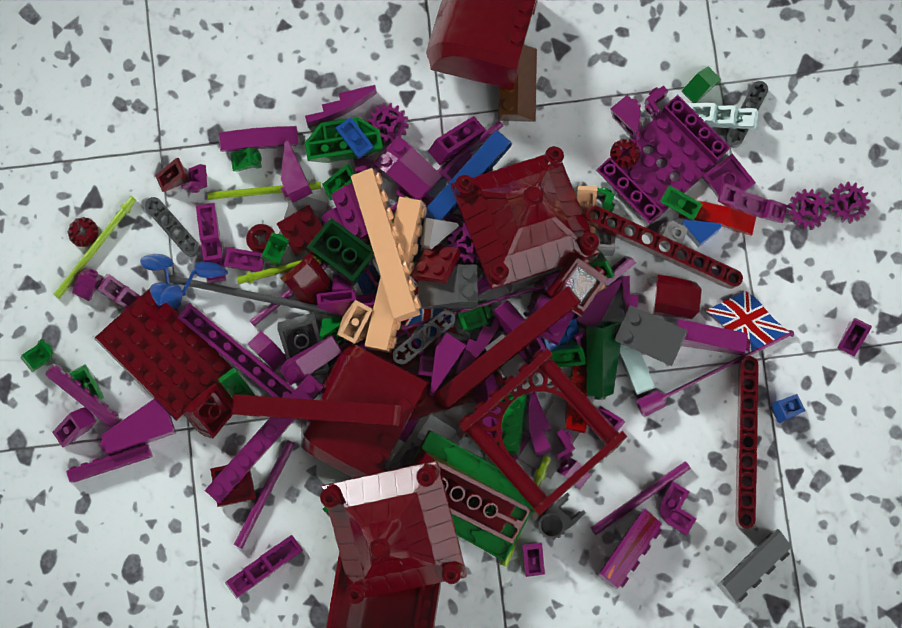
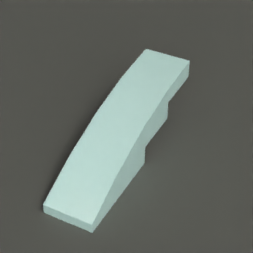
M687 103L710 127L756 129L758 110L756 108L738 109L736 106H717L716 103Z
M621 316L611 321L623 322L625 316ZM621 344L619 355L636 394L654 389V383L641 352Z

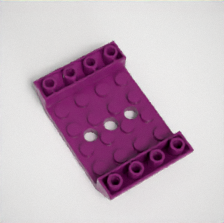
M677 94L664 106L663 111L640 131V139L638 141L634 138L631 140L637 143L640 149V159L635 166L627 169L620 168L609 157L596 171L648 224H651L669 209V207L660 203L669 185L685 194L705 173L719 162L731 147ZM651 146L654 152L647 155L644 153L643 148ZM630 148L627 149L626 151H624L623 149H621V151H622L621 157H624L625 155H626L627 157H630V156H629ZM659 159H663L666 161L667 166L660 168L656 162ZM673 172L678 173L680 180L672 181L670 174Z

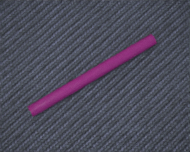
M289 440L286 441L233 545L241 549L243 548L296 445Z
M686 461L594 524L590 527L595 535L599 534L691 469Z

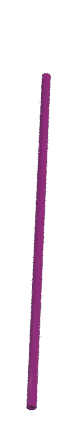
M500 121L496 122L437 171L441 174L457 155L471 153L495 131L500 130L503 124ZM398 202L390 207L393 214L397 209ZM323 263L320 264L324 270L328 268ZM288 289L280 297L289 299L293 296V293ZM271 303L252 318L250 322L255 327L281 305Z

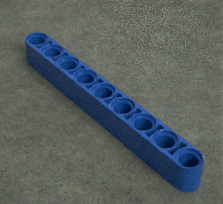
M498 130L495 131L429 204L426 218L442 220L446 216L448 218L450 216L449 212L452 214L458 207L451 189V183H455L456 179L461 175H468L473 178L488 173L510 149L512 142ZM421 236L418 237V241H417L418 251L421 249V245H420Z

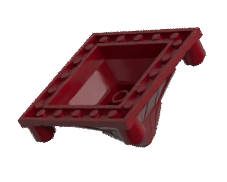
M549 147L544 155L473 178L468 175H461L456 179L455 183H451L452 192L491 290L563 267L573 254L577 257L582 255L585 258H590L600 253L598 249L599 238L589 229L562 162L564 152L559 147Z
M438 460L322 486L320 501L329 510L348 584L345 595L350 603L359 604L368 597L440 582L455 584L460 579L467 577Z

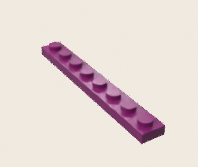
M309 374L288 398L314 400L324 389V386ZM270 417L204 491L220 504L296 419Z

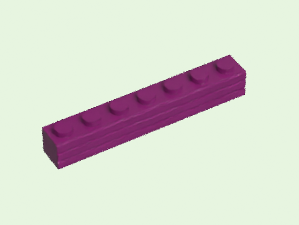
M53 363L45 372L49 379L110 428L119 420V414L115 410L112 411L108 404L102 403L97 395H92L88 388L82 387L81 383L71 378L72 376L68 372L65 373L60 365Z
M144 443L135 449L131 447L125 452H116V455L113 456L106 455L101 460L98 458L92 460L91 463H82L79 467H70L66 472L69 482L75 483L152 458L153 455L150 446Z

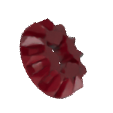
M620 139L611 147L610 158L620 168H631L640 159V149L637 143L630 139ZM630 148V157H627L626 155L624 157H621V149L626 151Z
M86 217L75 218L70 223L67 231L70 241L78 247L90 246L98 237L96 223ZM79 226L83 227L84 229H88L87 231H85L87 238H85L82 234L78 235V233L80 232Z
M257 224L248 231L246 243L253 252L263 253L267 242H261L258 246L259 241L255 236L262 237L265 233L264 238L268 242L271 234L275 233L270 226Z

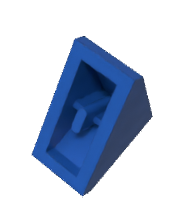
M683 220L681 225L688 229L686 234L699 248L719 232L722 223Z

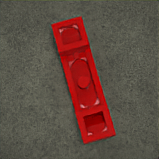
M699 201L703 205L694 221L722 223V227L734 229V232L752 236L756 221L755 216L730 207ZM681 214L678 215V218L691 220Z
M587 364L572 366L570 379L588 397ZM566 402V429L585 434L586 422Z

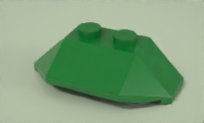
M359 117L352 118L374 146V149L362 157L382 150L380 130ZM347 119L320 123L305 141L307 161L331 163L357 158L336 131V127Z

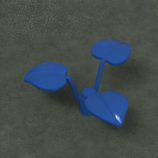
M150 254L140 259V264L145 269L152 271L163 269L165 272L166 283H155L150 287L152 298L158 306L167 302L172 308L180 307L182 296L186 295V290L195 274L202 278H213L228 274L225 268L215 262H198L194 265L195 270L191 272L182 290L179 285L170 284L167 267L173 266V261L170 257L163 254Z

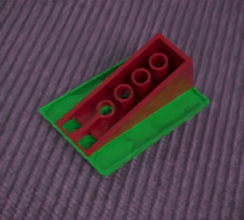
M429 429L409 466L438 460L457 536L505 562L534 508L495 465Z

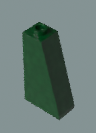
M604 321L586 327L587 396H594L596 400H604L607 396L614 393L621 343L614 340L622 322Z

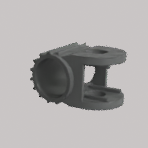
M568 492L549 509L548 513H544L540 517V521L537 522L539 523V527H537L540 530L539 534L542 533L543 538L547 537L548 540H555L557 537L561 538V535L565 534V530L571 528L586 514L583 510L570 518L561 508L569 500L570 494ZM548 515H555L560 518L562 530L558 535L552 536L544 531L543 521Z

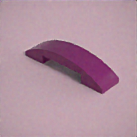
M722 183L718 197L719 203L730 208L778 223H783L787 205L781 202L747 193L738 187Z

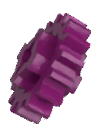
M383 103L382 109L375 107L376 113H370L373 119H368V123L378 128L380 132L383 131L387 134L380 133L381 140H384L385 145H387L389 140L392 142L397 136L401 137V134H407L404 129L409 128V124L405 123L408 121V116H404V110L399 112L398 105L392 108V103L388 107ZM389 121L391 126H387L386 122ZM397 127H400L399 130L396 133H394L395 129Z
M847 182L845 187L840 183L838 189L834 188L832 190L834 194L829 195L828 198L832 201L828 204L833 207L830 213H836L835 219L841 217L842 223L848 219V223L851 224L853 219L858 222L860 217L864 218L866 215L864 211L870 209L866 204H869L871 200L865 198L869 193L862 192L863 186L857 188L856 182L853 186H850V182ZM849 191L848 194H846V195H844V194H841V195H840V193H842V192ZM850 198V204L852 205L848 208L847 200ZM853 210H854V211H857V210H858L857 213H855V214H850L851 211H853Z
M803 189L802 194L797 191L795 197L792 196L790 198L792 203H789L787 208L791 210L788 211L787 215L793 216L790 222L796 221L795 227L803 225V230L807 226H809L810 230H813L815 225L819 228L821 222L826 221L825 216L829 214V211L825 209L828 208L829 204H824L826 197H819L821 192L814 194V190L811 189L807 193V190ZM797 202H798V206H799V211H798V212H796V204H797ZM809 207H810V208H811V211H807V212H806V211H805V208H809ZM818 207H820V215H819V216H818V213H817V208H818Z
M463 223V228L457 227L456 232L450 233L452 237H448L447 240L452 244L447 245V247L459 248L460 251L465 252L466 255L461 254L458 261L462 259L464 265L466 261H470L472 265L474 259L478 262L480 261L477 253L474 254V245L467 227ZM463 234L461 239L456 241L457 237ZM466 240H469L471 243L470 247H467L465 244Z

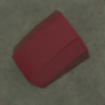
M311 254L305 256L299 264L280 278L297 300L318 305L317 294L332 292V280Z
M657 275L652 315L693 319L700 312L701 287L697 282Z
M215 383L199 394L183 410V415L197 432L213 439L233 415V398L221 383Z

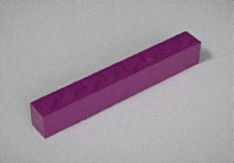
M188 303L177 317L272 397L288 398L296 389L196 305Z

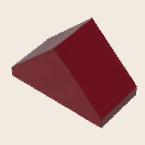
M179 158L174 159L155 175L162 192L189 182V178Z

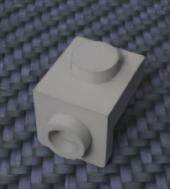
M668 221L660 225L657 233L682 244L688 229L674 221Z

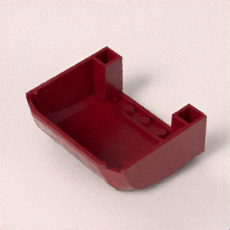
M442 0L426 50L430 70L514 90L521 53L538 0Z
M351 344L335 357L322 383L324 389L314 400L403 406L401 426L303 420L301 424L302 449L313 457L353 478L385 472L387 469L384 467L418 400L423 399L431 382L357 344Z
M339 553L326 628H434L442 582L368 597L359 604H352L345 595L348 584Z

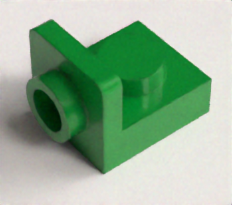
M248 147L230 153L234 172L249 168H262V157L257 149Z

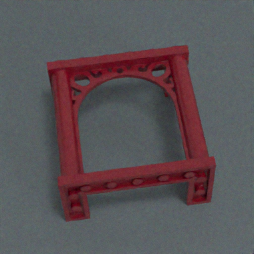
M548 348L544 352L542 350L538 351L532 357L533 359L530 364L527 362L518 369L520 373L515 377L512 375L503 382L504 387L500 390L496 388L489 394L490 399L485 403L481 401L474 408L475 412L470 416L466 414L459 421L460 423L457 427V436L461 440L465 437L472 440L534 508L530 515L534 522L555 501L601 460L608 457L627 438L623 431L619 433L555 363L551 358L553 354ZM538 373L543 377V383L540 387L535 386L533 383V376ZM528 378L530 387L524 389L522 384L525 385ZM548 378L551 380L549 383L554 385L552 388L546 386ZM531 392H548L564 399L605 443V446L548 497L508 453L501 435L502 419L507 408L517 398ZM508 395H513L514 398L510 400ZM496 407H499L501 409V412L499 414L490 412L497 410ZM493 417L497 420V424L493 427H488L483 424V419ZM496 431L497 436L493 438L492 433L489 435L487 432Z

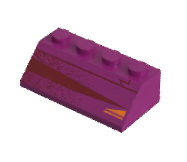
M643 509L597 576L615 589H618L619 586L623 588L629 580L627 575L630 570L634 572L640 564L638 558L641 554L645 556L651 548V545H649L651 539H657L662 532V529H660L662 523L648 510Z

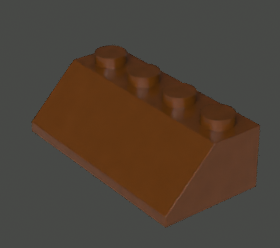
M524 44L514 90L499 87L498 121L536 122V48Z

